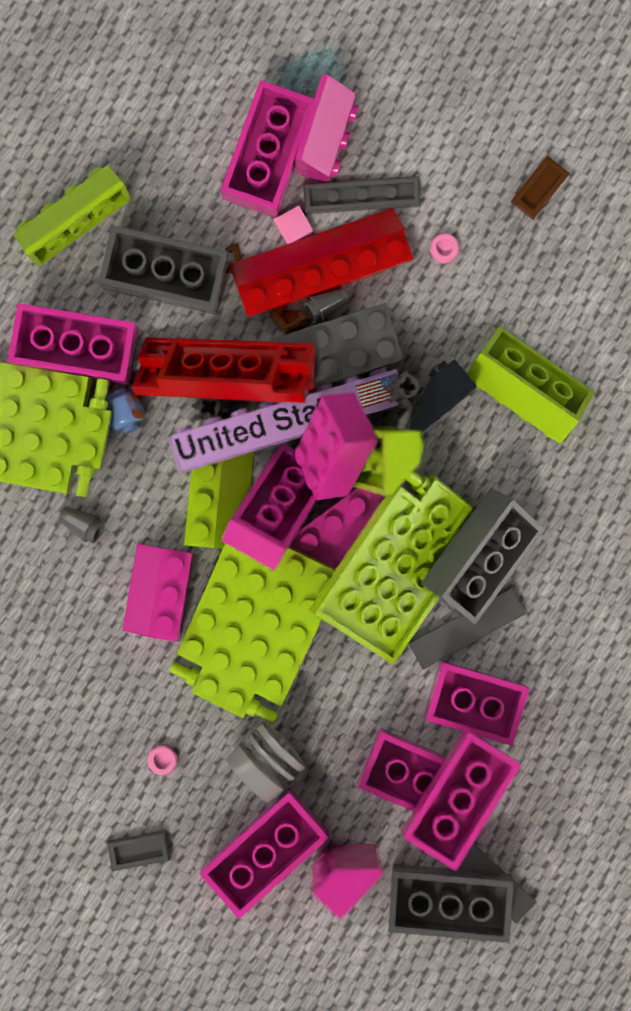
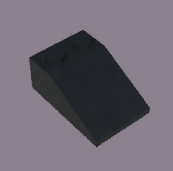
M455 359L449 364L444 360L431 370L429 374L431 379L426 384L406 429L420 431L421 434L477 388L476 384Z

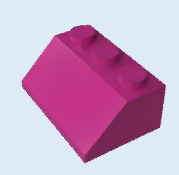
M323 73L295 157L296 174L321 182H330L331 176L337 177L342 160L337 159L340 149L346 150L350 138V133L346 132L349 121L355 122L359 105L355 104L356 94Z
M137 544L122 631L175 642L180 640L195 553Z

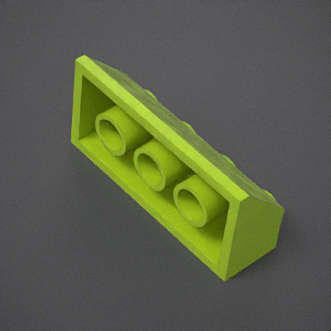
M106 165L104 168L98 167L88 175V179L80 185L75 184L65 191L63 198L56 203L55 201L49 202L41 209V214L37 217L26 219L18 225L17 231L13 235L26 255L38 267L132 200L126 186L109 165Z
M500 325L467 371V375L476 384L477 388H481L495 398L498 403L511 409L521 419L531 423L548 438L555 440L559 444L563 442L578 424L595 393Z
M371 424L378 441L353 487L385 496L392 495L420 464V455L424 449L423 439L420 437V431Z
M254 452L191 470L184 545L224 548L225 542L221 540L228 524L251 490Z

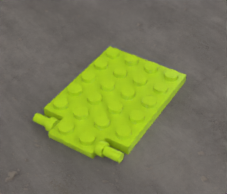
M0 362V482L70 495L75 467L78 466L76 475H79L75 496L87 498L90 480L94 478L95 470H102L113 412L107 410L108 401H106L109 381L97 379L94 398H91L90 405L87 407L92 378Z
M412 471L405 480L417 492L416 496H412L399 486L392 495H387L308 609L393 665L439 599L421 585V582L457 535L458 529L465 524L473 513L471 512L473 506L435 475L430 474L427 478L423 474L418 475L415 471Z
M225 543L177 652V655L201 666L202 669L201 671L196 668L191 670L174 661L170 666L169 672L185 679L186 684L193 687L191 693L243 719L246 715L253 718L258 716L274 724L279 713L261 705L262 702L255 699V696L257 694L281 707L285 703L323 620L308 609L336 568L289 546L274 571Z

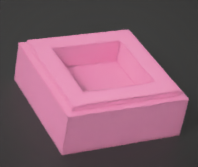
M300 206L274 219V223L287 245L313 233Z

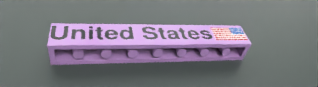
M386 367L369 372L370 377L361 380L359 375L342 380L343 385L334 388L331 383L315 388L316 393L307 395L305 403L283 402L277 404V402L267 401L260 404V409L249 412L248 408L232 412V418L221 421L220 416L203 421L204 426L192 429L191 425L177 428L174 430L175 435H171L168 441L179 474L303 437L304 431L322 395L355 392L367 417L399 408V402L393 401L389 403L391 398L390 391L384 390L386 386L393 384L390 376L394 373L398 375L397 369L387 372Z

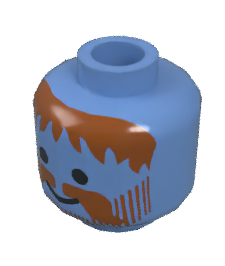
M127 388L113 392L106 397L108 401L107 410L113 412L110 423L112 430H123L124 434H128L141 428L139 422L145 418L146 412L138 395H135L134 392H128Z

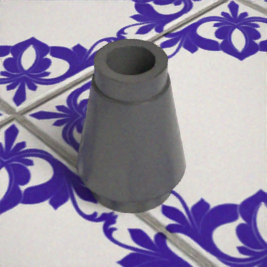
M339 287L309 296L308 301L304 302L303 306L312 323H323L343 307L344 304L348 303L349 299L345 290Z
M65 507L62 510L58 520L84 542L90 541L95 543L101 536L105 523L100 521L99 516Z

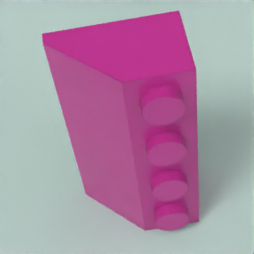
M375 844L332 845L328 851L322 848L312 860L314 862L312 866V894L341 920L384 874L379 848Z

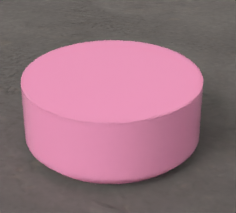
M448 233L435 236L430 244V254L439 263L445 264L453 261L459 252L457 239Z
M169 745L154 747L148 756L150 769L158 775L171 773L178 762L176 751Z

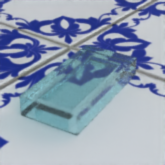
M331 48L277 68L284 88L296 93H301L318 86L322 73L329 75L333 79L342 76Z

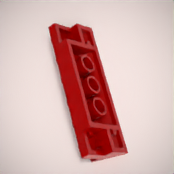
M390 208L300 239L288 245L286 244L228 264L247 318L273 309L290 306L307 300L309 296L347 286L381 274L385 270L413 261L414 258L404 233L405 228L394 209Z
M146 337L138 355L140 368L132 385L135 395L305 403L309 390H314L315 344Z

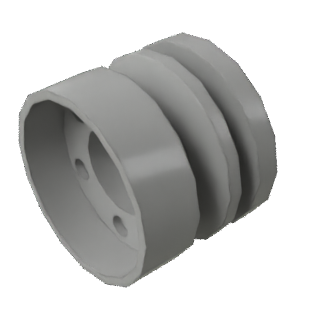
M262 722L257 727V730L264 740L251 733L248 738L255 749L251 751L240 744L227 757L226 761L236 775L265 802L271 803L284 790L277 776L281 774L293 781L295 774L288 765L299 772L306 765L300 758L297 749L284 735Z

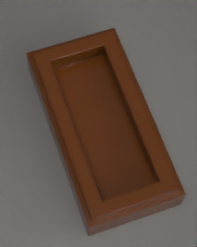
M547 156L512 199L511 203L534 220L570 173Z

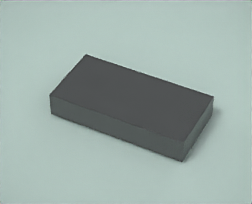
M166 830L107 841L112 872L171 860Z

